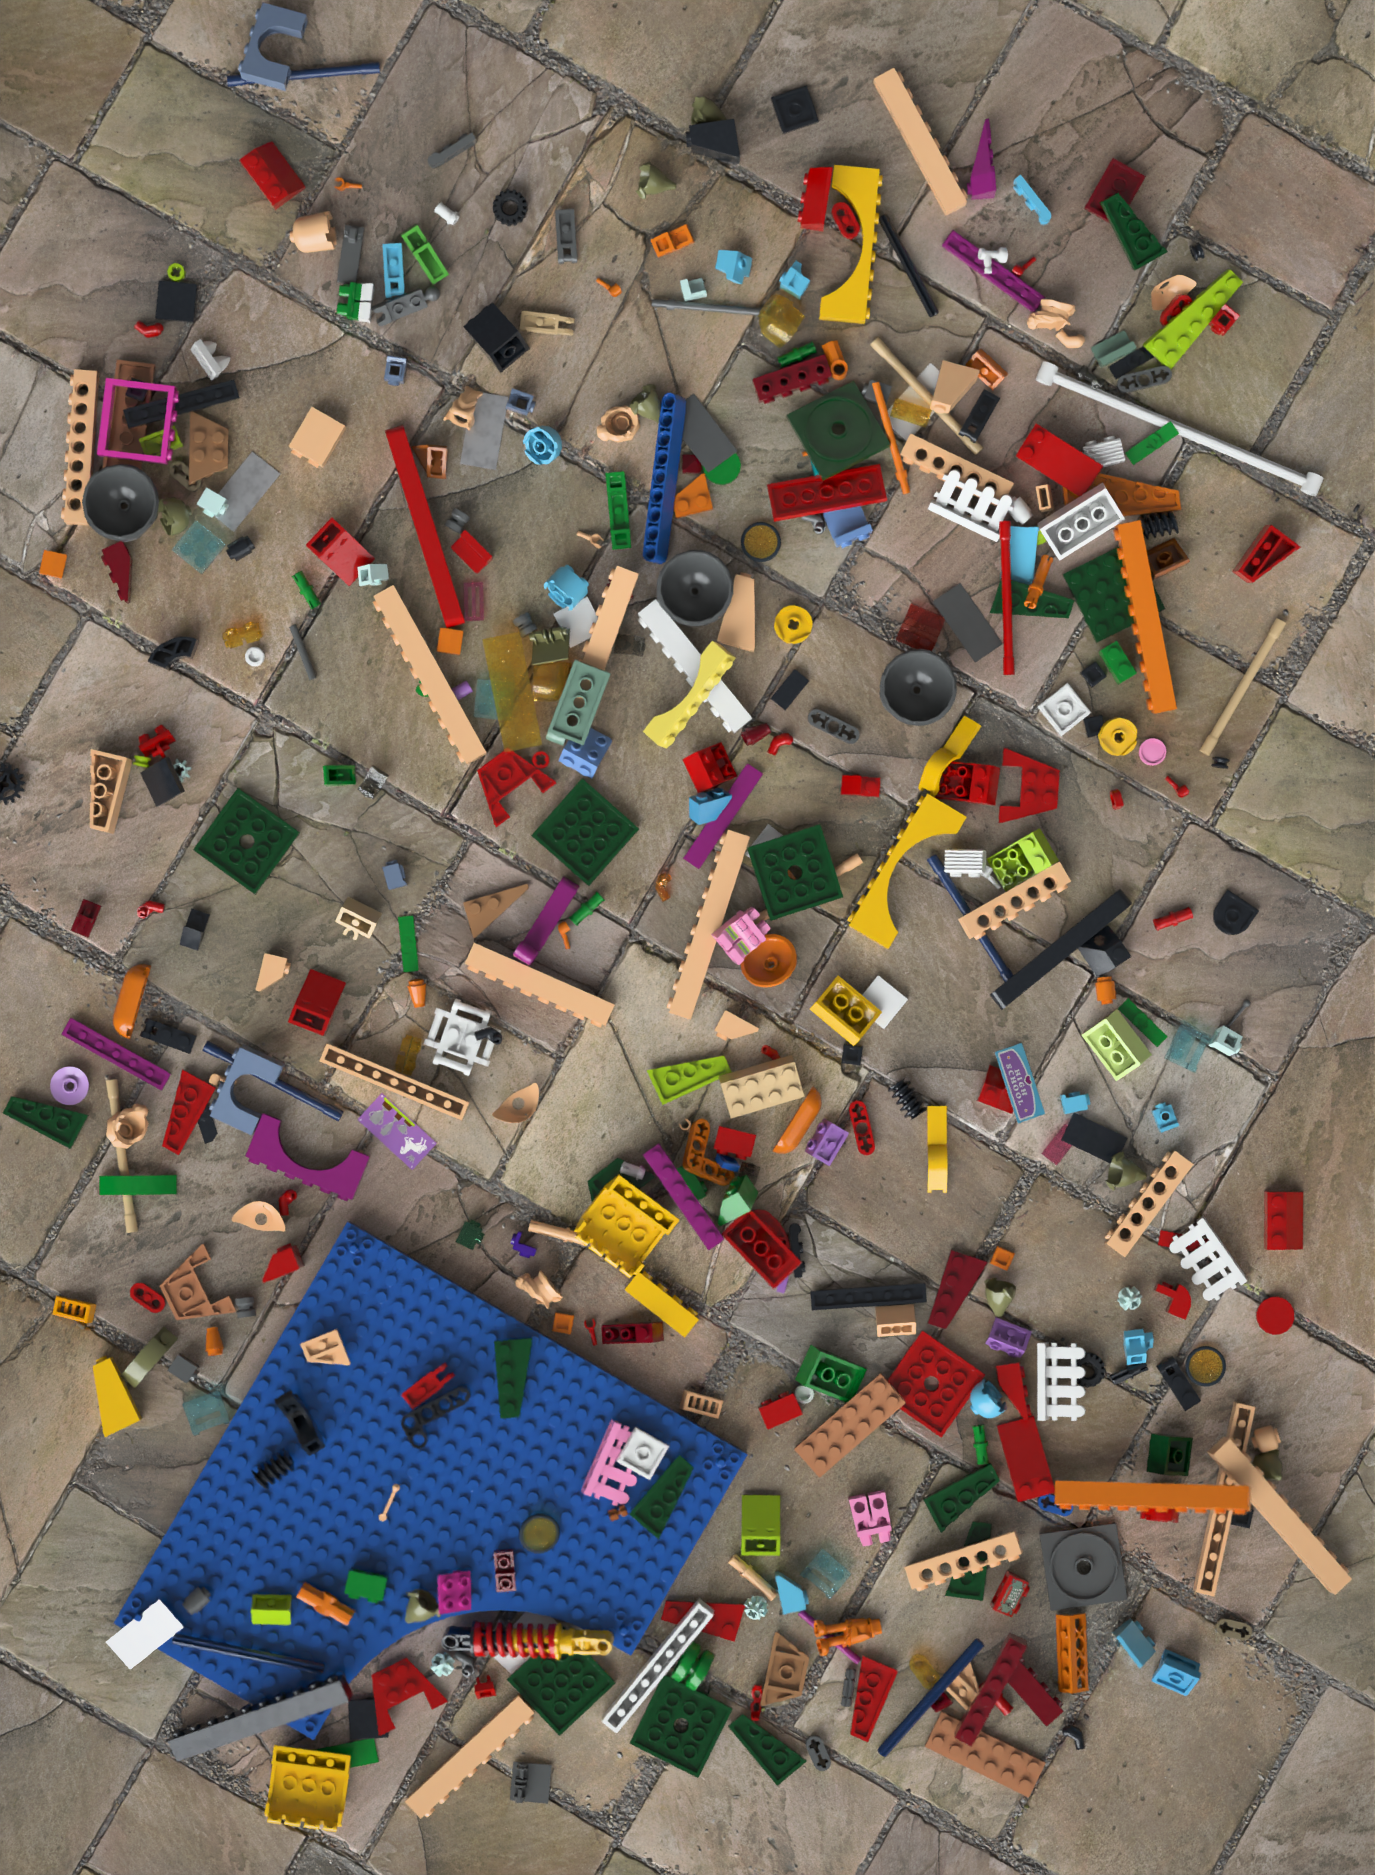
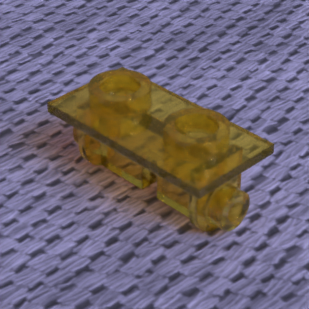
M896 398L890 416L926 428L932 410Z
M248 622L241 628H228L222 633L226 648L230 647V649L242 646V638L244 637L247 644L259 641L263 637L259 622Z
M407 1034L405 1038L403 1037L400 1051L405 1052V1056L398 1054L394 1066L396 1067V1072L411 1076L416 1067L417 1054L421 1050V1038Z

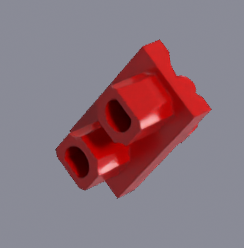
M161 724L154 729L157 734L154 738L151 739L148 733L138 737L140 742L138 747L145 757L151 754L155 757L160 754L162 758H165V751L170 749L169 745L176 741L169 729L167 730Z

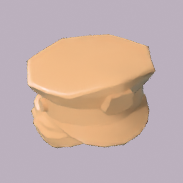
M1041 299V311L1037 313L1032 312L1027 319V326L1030 329L1049 328V330L1056 328V331H1059L1066 324L1071 325L1068 319L1076 311L1075 305L1052 299Z
M628 406L612 407L601 417V425L597 427V436L603 441L610 439L617 443L632 440L640 428L638 414L634 415Z
M134 1104L132 1108H125L121 1112L118 1111L107 1120L106 1136L113 1146L128 1149L135 1142L143 1139L149 1124L146 1119L148 1109L145 1105Z
M542 1270L539 1271L538 1276L535 1278H531L529 1274L525 1273L515 1281L517 1288L528 1292L532 1298L537 1299L536 1304H545L547 1309H549L551 1302H558L563 1298Z

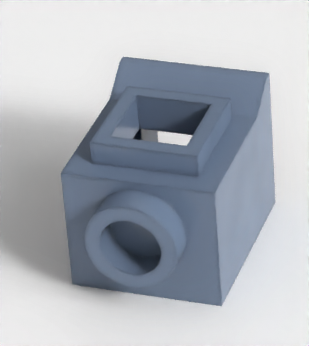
M387 356L384 380L389 385L399 386V383L404 384L407 359ZM391 366L400 367L399 376L390 374Z
M512 388L506 409L527 416L528 412L532 413L536 404L533 401L534 396ZM518 398L527 401L525 409L515 407Z
M397 860L386 862V866L382 868L388 890L407 886L408 884L404 881L406 876L403 865H400Z

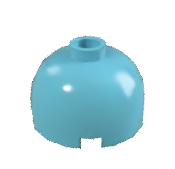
M549 426L535 427L529 430L523 439V444L526 447L524 451L535 464L546 465L553 462L562 450V439L559 433Z
M983 1379L972 1389L970 1393L972 1405L970 1407L976 1415L980 1414L985 1418H995L1007 1410L1006 1402L1002 1404L1000 1400L1003 1396L990 1381L985 1383V1379Z

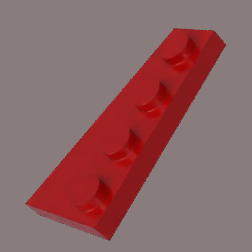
M183 1069L162 1144L164 1148L177 1155L181 1154L216 1090V1087Z
M862 1655L850 1735L868 1742L898 1670Z

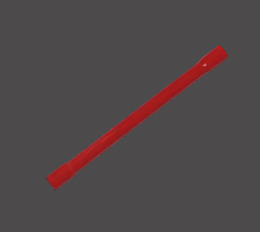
M999 521L1004 647L1003 675H1015L1010 555L1011 521Z

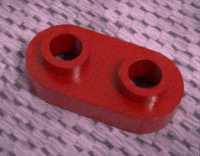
M844 202L836 203L832 208L831 214L839 231L846 239L856 238L859 234L860 226L848 204ZM843 210L845 214L839 216L837 212ZM852 227L854 231L848 233L846 229Z
M1177 295L1160 315L1162 326H1166L1169 323L1167 316L1170 315V319L1176 317L1187 304L1192 303V299L1188 295ZM1180 301L1183 302L1181 307L1179 306Z
M139 1282L130 1289L131 1298L150 1312L158 1313L165 1308V1298L147 1284ZM139 1288L143 1289L144 1294L142 1296L138 1295L137 1290ZM155 1299L159 1300L160 1302L159 1306L157 1307L153 1305V1301Z

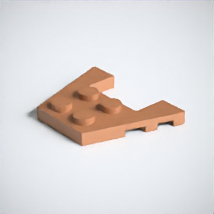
M205 1244L200 1245L160 1285L176 1320L234 1313L237 1311L230 1295L211 1304L194 1270L195 1267L212 1259Z

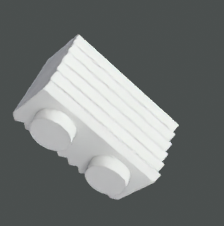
M1115 436L1106 437L1104 442L1096 443V440L1086 442L1085 446L1081 449L1084 454L1103 465V467L1125 461L1121 439H1115Z
M945 849L944 871L950 874V877H961V874H969V877H980V874H986V851L983 849Z

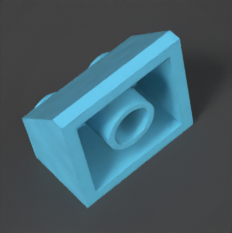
M775 1571L783 1614L806 1610L805 1605L809 1604L806 1590L802 1591L801 1585L781 1572Z
M1130 1618L1114 1630L1113 1634L1137 1666L1141 1668L1156 1652L1153 1648L1155 1643L1149 1636L1145 1638L1141 1632L1144 1630L1137 1620L1133 1622Z

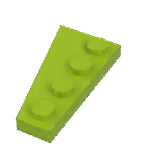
M725 1056L646 1070L662 1105L718 1080V1076L732 1073Z

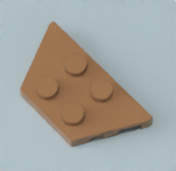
M190 412L189 484L192 485L195 481L204 477H210L215 472H221L228 468V429L195 412Z
M775 1632L760 1706L802 1696L809 1657L778 1632Z

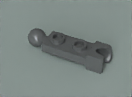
M432 286L425 293H422L421 288H418L386 302L373 305L371 308L374 313L383 312L382 317L376 320L377 324L384 326L396 319L428 307L426 300H438L440 290Z

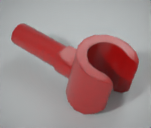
M1032 257L1022 267L1016 264L1011 272L1017 277H1021L1024 271L1036 261V258Z
M1169 776L1165 778L1174 787L1179 797L1183 798L1189 794L1185 784L1179 787Z
M592 1319V1327H587L585 1320L584 1326L589 1330L593 1346L598 1345L594 1330L596 1327L595 1320Z

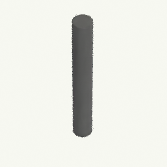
M292 625L289 628L309 680L316 679V674L297 625Z

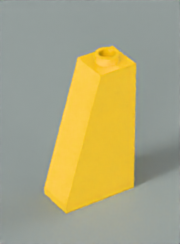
M103 1356L97 1359V1364L93 1366L105 1437L142 1419L125 1381L121 1377L113 1356L110 1358Z

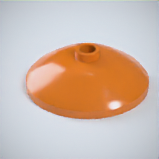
M767 934L764 935L766 940L743 958L744 961L740 964L745 978L753 985L759 987H773L781 984L791 976L797 964V953L793 944L781 935Z

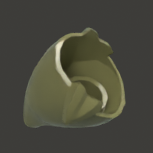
M705 96L695 97V101L692 103V107H694L691 116L692 125L727 120L720 108L711 99Z
M646 162L639 167L641 174L638 190L635 191L640 198L646 199V195H654L676 189L677 184L669 180L657 167L651 165V162Z
M647 384V386L642 387L644 390L631 401L629 407L634 415L638 414L659 424L661 402L654 390L656 386L654 384Z
M1118 1152L1111 1157L1113 1160L1109 1166L1108 1179L1105 1181L1113 1191L1116 1189L1115 1187H1125L1137 1181L1147 1179V1174L1132 1161L1124 1158V1152Z
M997 1278L987 1279L984 1281L987 1303L995 1316L1002 1318L1005 1310L1014 1299L1016 1286L1010 1282L996 1280Z
M1277 1449L1260 1453L1252 1462L1254 1467L1257 1466L1263 1471V1477L1266 1481L1274 1482L1275 1480L1280 1481L1282 1479L1283 1467L1278 1457L1279 1450Z
M415 1589L407 1593L411 1597L406 1608V1623L423 1622L435 1615L437 1617L441 1616L439 1614V1604L429 1592L423 1589Z

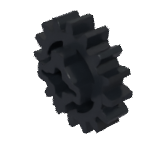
M4 763L1 764L0 773H4L0 777V804L4 801V804L8 805L9 800L12 803H16V797L22 798L19 794L20 791L25 792L22 785H25L26 782L21 781L24 774L18 775L20 769L16 768L13 770V765L9 764L8 768H6ZM13 775L17 780V785L12 780ZM6 781L9 783V786L3 789L1 782ZM15 791L12 795L5 797L8 792Z

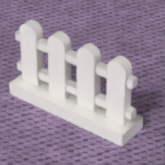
M956 469L951 470L949 475L944 474L942 479L946 481L941 491H936L934 496L937 497V500L932 499L928 510L997 542L999 539V521H1003L1007 511L1012 512L1014 508L1011 505L1012 497L1008 494L1003 495L1000 500L993 497L995 489L992 486L985 487L983 492L976 489L978 482L975 478H969L966 483L959 481L960 472ZM956 486L963 488L957 501L950 498ZM973 494L980 497L975 509L968 506ZM990 502L997 505L992 517L985 514ZM947 503L953 505L954 508L948 506ZM966 511V512H968V513H970V514H972V515L969 516V515L965 514L964 512ZM982 519L989 522V524L981 522Z
M1202 1216L1197 1219L1198 1225L1194 1226L1191 1224L1188 1226L1190 1229L1179 1238L1177 1235L1173 1236L1174 1241L1170 1244L1169 1248L1173 1253L1182 1251L1185 1257L1181 1260V1266L1184 1269L1194 1268L1196 1273L1192 1275V1282L1196 1285L1201 1283L1206 1285L1207 1288L1203 1291V1298L1205 1300L1215 1298L1217 1301L1221 1298L1219 1294L1230 1287L1232 1290L1235 1289L1237 1282L1242 1285L1247 1282L1248 1278L1206 1218ZM1206 1235L1209 1241L1205 1242L1202 1236ZM1198 1240L1201 1246L1189 1253L1186 1247ZM1214 1251L1219 1253L1220 1256L1218 1258L1214 1255ZM1209 1256L1212 1262L1200 1269L1197 1263ZM1226 1266L1231 1271L1229 1274L1224 1269ZM1220 1271L1223 1278L1211 1285L1208 1279Z
M1049 1342L1037 1343L1038 1421H1046L1049 1419V1416H1052V1420H1058V1417H1071V1421H1077V1417H1082L1085 1414V1407L1077 1405V1398L1083 1397L1086 1393L1083 1386H1077V1378L1084 1377L1086 1373L1083 1367L1077 1366V1359L1085 1356V1350L1082 1347H1077V1343H1071V1347H1057V1343H1052V1346H1049ZM1049 1358H1052V1366H1049ZM1057 1359H1071V1366H1057ZM1049 1378H1052V1385H1049ZM1058 1378H1071V1385H1058ZM1049 1397H1052V1404H1049ZM1058 1397L1071 1398V1405H1058Z

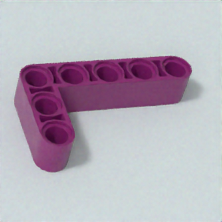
M563 876L527 936L516 948L513 956L530 966L533 964L577 893L579 885Z

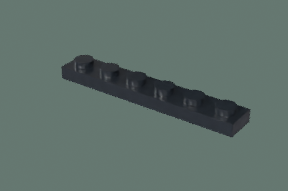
M235 380L179 394V402L175 403L177 416L239 399ZM167 398L124 409L123 412L128 429L164 420Z
M925 1283L810 1291L812 1311L927 1302Z

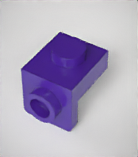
M519 1230L517 1234H513L510 1244L513 1245V1250L520 1252V1256L530 1259V1256H535L537 1248L520 1243L523 1231Z

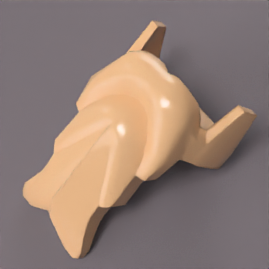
M465 386L464 393H461L459 398L453 402L452 407L444 417V421L450 420L452 423L470 430L475 423L473 413L477 399L483 395V392L475 391L471 387ZM455 415H459L460 417L467 419L468 421L462 422L458 420Z

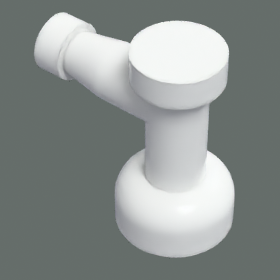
M1000 247L997 251L979 248L978 258L984 260V273H992L991 258H996L1000 263L1007 261L1008 250L1006 247Z

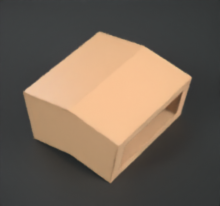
M1050 485L1036 486L1041 512L1054 510ZM1041 490H1046L1048 506L1046 507L1043 505Z

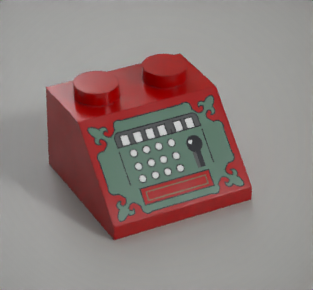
M1007 1570L990 1603L991 1608L1009 1617L1017 1614L1021 1607L1019 1602L1022 1596L1026 1597L1029 1592V1582Z

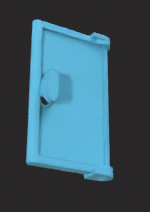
M1011 526V580L1029 585L1032 584L1035 573L1039 527Z

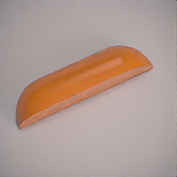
M135 965L125 974L113 1015V1026L117 1033L124 1038L131 1039L150 973V965Z
M812 1086L772 1150L773 1152L778 1154L792 1152L797 1148L813 1123L822 1105L821 1095L814 1086Z

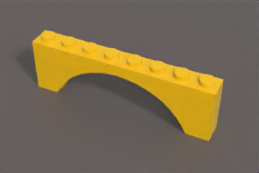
M834 165L832 188L846 198L859 219L863 239L862 253L858 265L850 278L836 291L821 297L819 320L865 324V319H869L870 308L867 307V300H871L872 289L868 287L869 281H873L874 270L870 269L871 262H875L876 251L872 250V245L877 242V232H874V224H878L879 221L876 205H880L881 194H877L878 186L882 187L883 175H879L880 169Z
M928 793L925 797L921 795L916 804L919 808L916 813L911 812L906 820L909 823L905 830L902 828L896 837L899 839L897 845L890 847L886 854L889 856L886 863L881 862L877 869L879 875L876 879H871L867 886L870 889L866 896L862 894L857 903L860 907L857 912L852 911L847 920L850 922L849 927L886 949H889L898 934L891 920L887 904L889 880L897 862L908 849L926 838L941 834H957L967 818Z

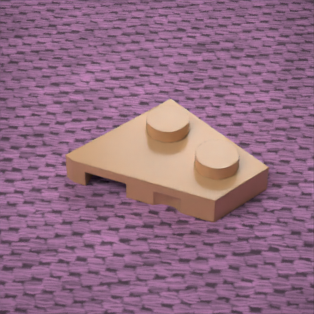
M337 1329L301 1343L308 1362L351 1364Z
M971 1663L965 1667L946 1689L966 1710H968L979 1692Z

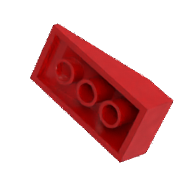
M1035 424L1016 454L1017 458L1079 497L1087 493L1103 468V465L1038 424Z
M752 1209L739 1216L721 1233L773 1289L777 1288L802 1263Z
M1034 1416L1028 1417L1026 1421L1019 1419L997 1425L1016 1500L1022 1502L1055 1493Z

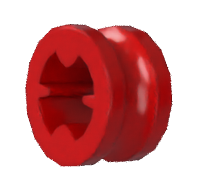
M542 751L536 752L532 757L533 765L538 769L546 768L550 761L549 756ZM538 755L540 757L541 755L545 756L544 760L546 763L544 765L542 763L540 765L536 764L538 761L536 757Z

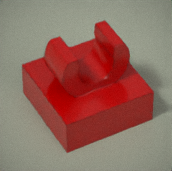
M487 1675L486 1683H481L480 1678H476L477 1684L474 1685L477 1699L496 1696V1689L489 1675Z

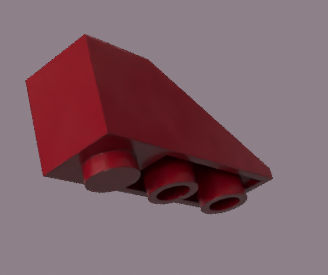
M119 541L102 549L103 555L101 559L104 565L109 566L111 570L109 573L113 584L117 583L119 587L117 594L120 600H125L129 604L131 600L133 559L125 542Z
M663 1322L601 1325L602 1344L655 1343L664 1341Z

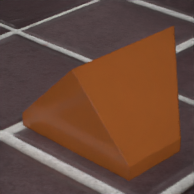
M430 444L411 446L427 477L446 479L449 452L447 446Z

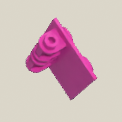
M455 1570L450 1574L438 1575L439 1614L471 1610L470 1571L461 1572L460 1570Z

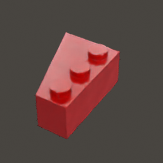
M1265 525L1232 572L1246 583H1253L1301 547L1274 526Z

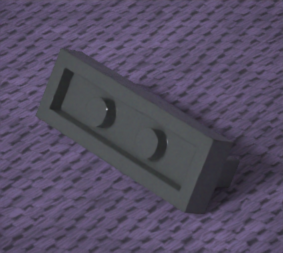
M345 225L337 283H357L365 230L363 227Z

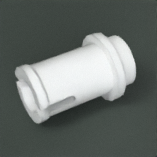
M442 202L434 210L435 213L447 221V224L454 225L459 219L458 212H453Z
M625 1161L623 1162L620 1173L635 1177L636 1180L643 1179L646 1170L643 1166L638 1167Z

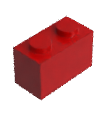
M719 1126L714 1149H717L716 1153L728 1155V1152L736 1154L735 1158L746 1160L747 1157L751 1158L756 1135Z
M785 1391L778 1395V1399L772 1401L769 1398L760 1403L761 1406L758 1409L768 1430L803 1415L794 1392L789 1393V1391Z

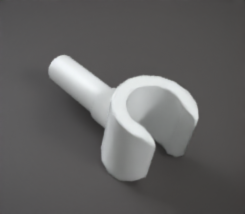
M986 865V874L981 875L999 889L1001 887L1000 884L990 875L993 869Z

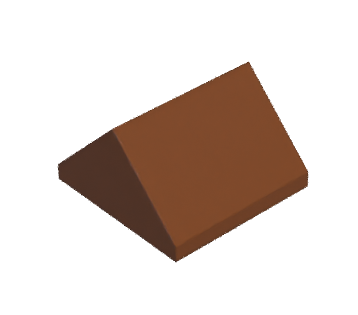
M1175 538L1147 550L1152 581L1190 562Z

